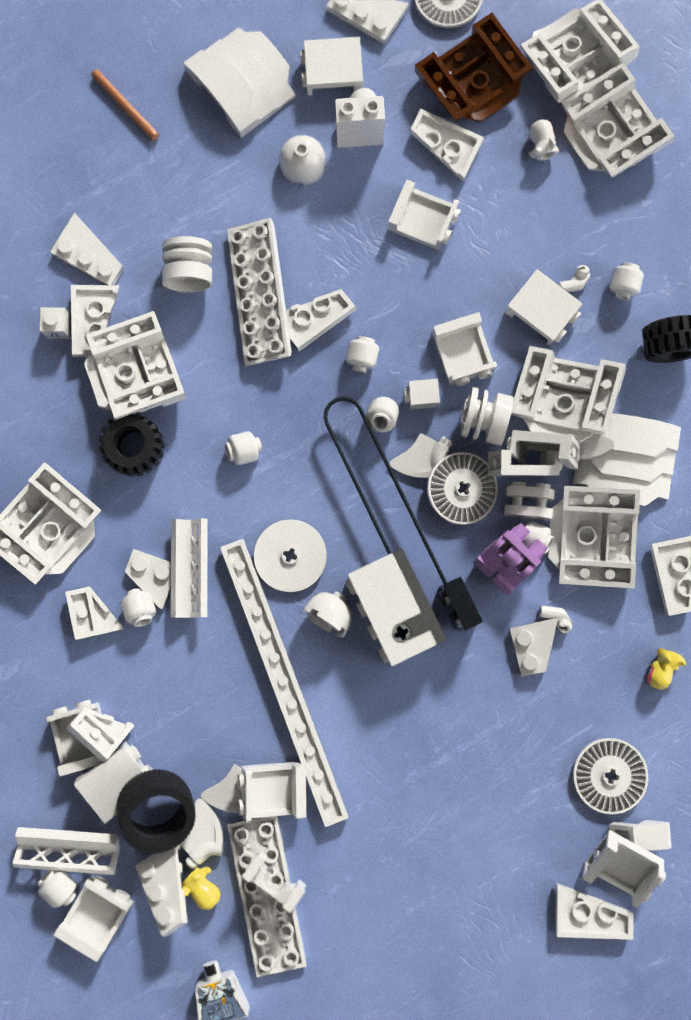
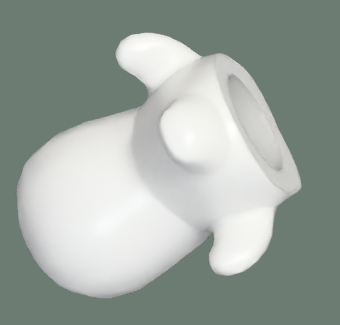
M543 119L534 122L530 128L529 135L535 145V149L529 152V156L538 161L550 159L559 153V149L556 147L552 124L548 120Z

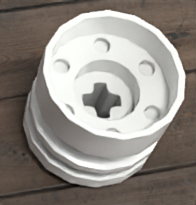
M179 236L169 238L162 243V260L166 263L162 267V285L165 288L178 292H201L212 287V268L208 266L212 263V244L209 241L197 237Z
M472 387L469 396L465 400L461 414L460 437L467 438L470 428H474L473 440L478 438L482 430L485 431V443L501 446L512 412L513 396L497 393L491 403L488 402V390H484L481 400H478L479 388Z

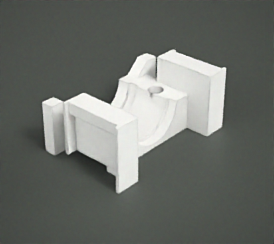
M259 850L247 866L248 868L242 877L249 883L251 881L283 904L282 907L291 913L305 893L307 885L300 880L297 883L286 881L282 885L271 884L266 877L268 866L264 864L267 855Z

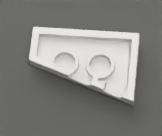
M330 0L326 7L328 12L385 45L409 9V3L397 0Z
M420 109L410 130V133L462 181H464L484 140V137Z
M71 285L73 357H88L91 349L86 335L107 328L120 289L119 285Z
M340 289L314 298L312 302L291 306V309L286 310L290 341L300 352L356 311L355 305L343 290Z
M691 536L650 544L666 616L691 612Z
M556 883L555 935L557 937L633 940V913L630 910Z

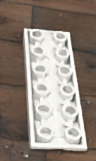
M271 218L227 229L245 366L290 357L292 351L273 221Z
M259 817L252 819L251 822L244 820L227 824L256 976L261 977L307 967L296 906L289 913L282 907L283 904L252 881L249 883L242 877L248 868L247 866L260 850L267 855L264 864L268 866L266 872L268 881L273 885H282L286 881L291 883L278 817Z

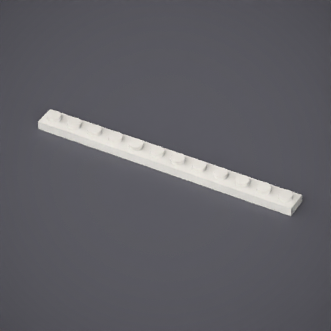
M241 539L220 547L301 764L306 767V777L324 825L327 827L348 819L347 810L245 541Z

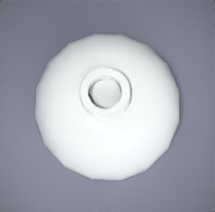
M297 135L290 138L283 145L280 152V169L284 177L290 182L309 185L316 182L323 175L326 165L325 153L321 144L315 138L307 135Z
M336 591L334 594L328 592L316 594L302 611L303 614L310 613L307 618L329 633L332 629L338 631L336 636L344 638L353 618L352 610L346 603L347 598Z

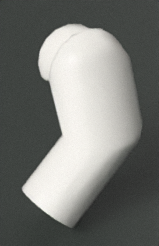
M541 605L540 618H557V628L561 633H569L571 631L572 620L563 608Z

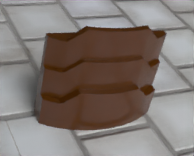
M491 12L472 26V34L440 57L433 52L415 64V73L426 88L431 90L455 122L465 118L481 123L519 96L522 78L533 67Z

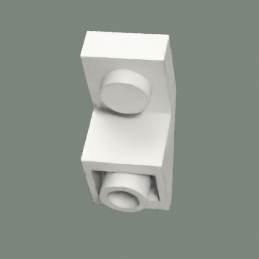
M644 820L639 824L619 822L609 824L610 831L647 851L671 848L669 822Z

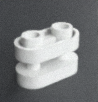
M512 482V486L506 487V497L513 498L512 505H505L504 516L552 520L553 509L546 508L547 501H554L555 490L550 489V484L537 483L536 487H529L524 482ZM522 499L537 500L536 507L522 506Z

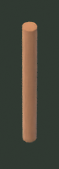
M98 69L94 70L91 76L148 137L155 141L159 137L157 131Z

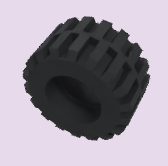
M691 315L659 319L642 329L645 359L647 361L670 363L691 359Z
M136 413L135 415L130 414L115 421L112 419L107 421L110 425L107 428L103 426L101 430L104 435L99 436V442L102 443V446H99V450L103 453L102 458L109 466L121 474L132 477L134 474L142 476L145 471L147 473L151 472L153 465L158 466V459L163 457L162 448H165L162 441V433L150 419ZM133 432L141 433L144 436L142 451L134 457L122 456L120 452L122 439Z

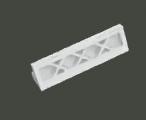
M208 519L171 520V618L207 617ZM197 525H199V534H198V536H197Z
M17 828L15 838L18 847L13 860L14 868L115 874L120 852L118 834ZM24 850H35L38 854L31 860H21ZM52 852H60L63 856L56 862H48L45 858ZM77 854H85L88 858L80 864H74L71 861V858ZM103 855L112 856L110 866L98 865L95 860Z

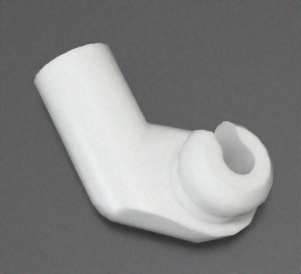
M586 265L578 266L573 278L568 281L559 282V286L568 293L582 290L590 278L589 268Z

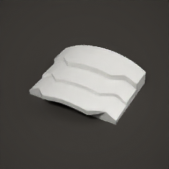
M595 0L581 9H572L552 24L535 31L531 39L520 44L522 51L545 81V87L558 103L564 101L622 61L626 66L638 56L640 47L603 0Z
M238 27L224 39H219L205 51L201 49L183 63L185 71L199 87L203 85L224 110L228 123L241 138L295 98V94L288 84L289 64L261 31L245 32Z
M623 61L561 102L567 114L564 135L589 171H603L611 178L617 176L630 166H634L649 155H654L674 142L675 137L662 117L656 120L635 90L636 80Z
M154 311L86 335L91 351L84 365L97 404L100 408L112 411L115 420L136 412L141 413L160 405L165 407L187 399Z
M530 346L513 400L511 414L523 418L532 432L569 434L579 444L593 434H606L617 396L621 389L626 365L602 359L599 366L555 358L553 350Z
M612 413L607 433L602 435L613 440L615 446L598 457L579 461L578 469H574L572 484L586 487L641 489L640 506H646L656 498L668 500L681 427L657 420Z
M45 462L30 477L29 483L0 514V556L35 585L44 575L61 574L72 564L95 538L94 519L102 511Z
M564 486V498L551 508L553 509V518L550 520L551 536H554L548 553V558L560 570L559 584L635 589L637 523L641 489Z

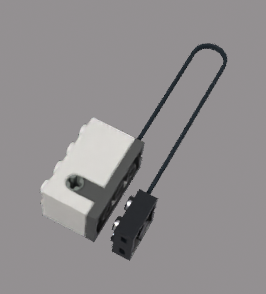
M342 396L334 398L324 410L325 425L388 553L387 556L348 574L349 580L346 581V585L351 595L356 594L360 601L356 606L362 618L367 616L371 624L367 629L372 639H378L382 647L378 649V652L383 662H389L391 666H394L447 639L403 549L392 554L329 425L328 411L336 402L349 401L359 410L444 584L439 587L441 592L437 594L442 605H448L452 613L448 617L454 629L459 628L460 631H466L482 623L483 620L461 576L447 583L362 407L356 400ZM398 626L400 629L406 630V633L403 634V640L400 637L395 638L394 636Z

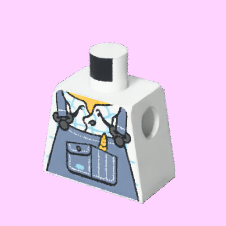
M217 960L205 963L203 969L206 978L199 980L196 985L199 1020H238L247 1017L250 1006L234 971L229 970L221 973Z

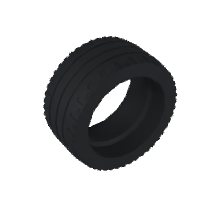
M154 769L139 773L124 785L118 796L116 814L119 829L128 845L135 850L137 849L148 854L167 852L184 842L194 827L196 813L192 794L184 780L173 772ZM170 796L180 802L177 812L165 823L155 826H143L131 819L132 813L137 806L148 798Z

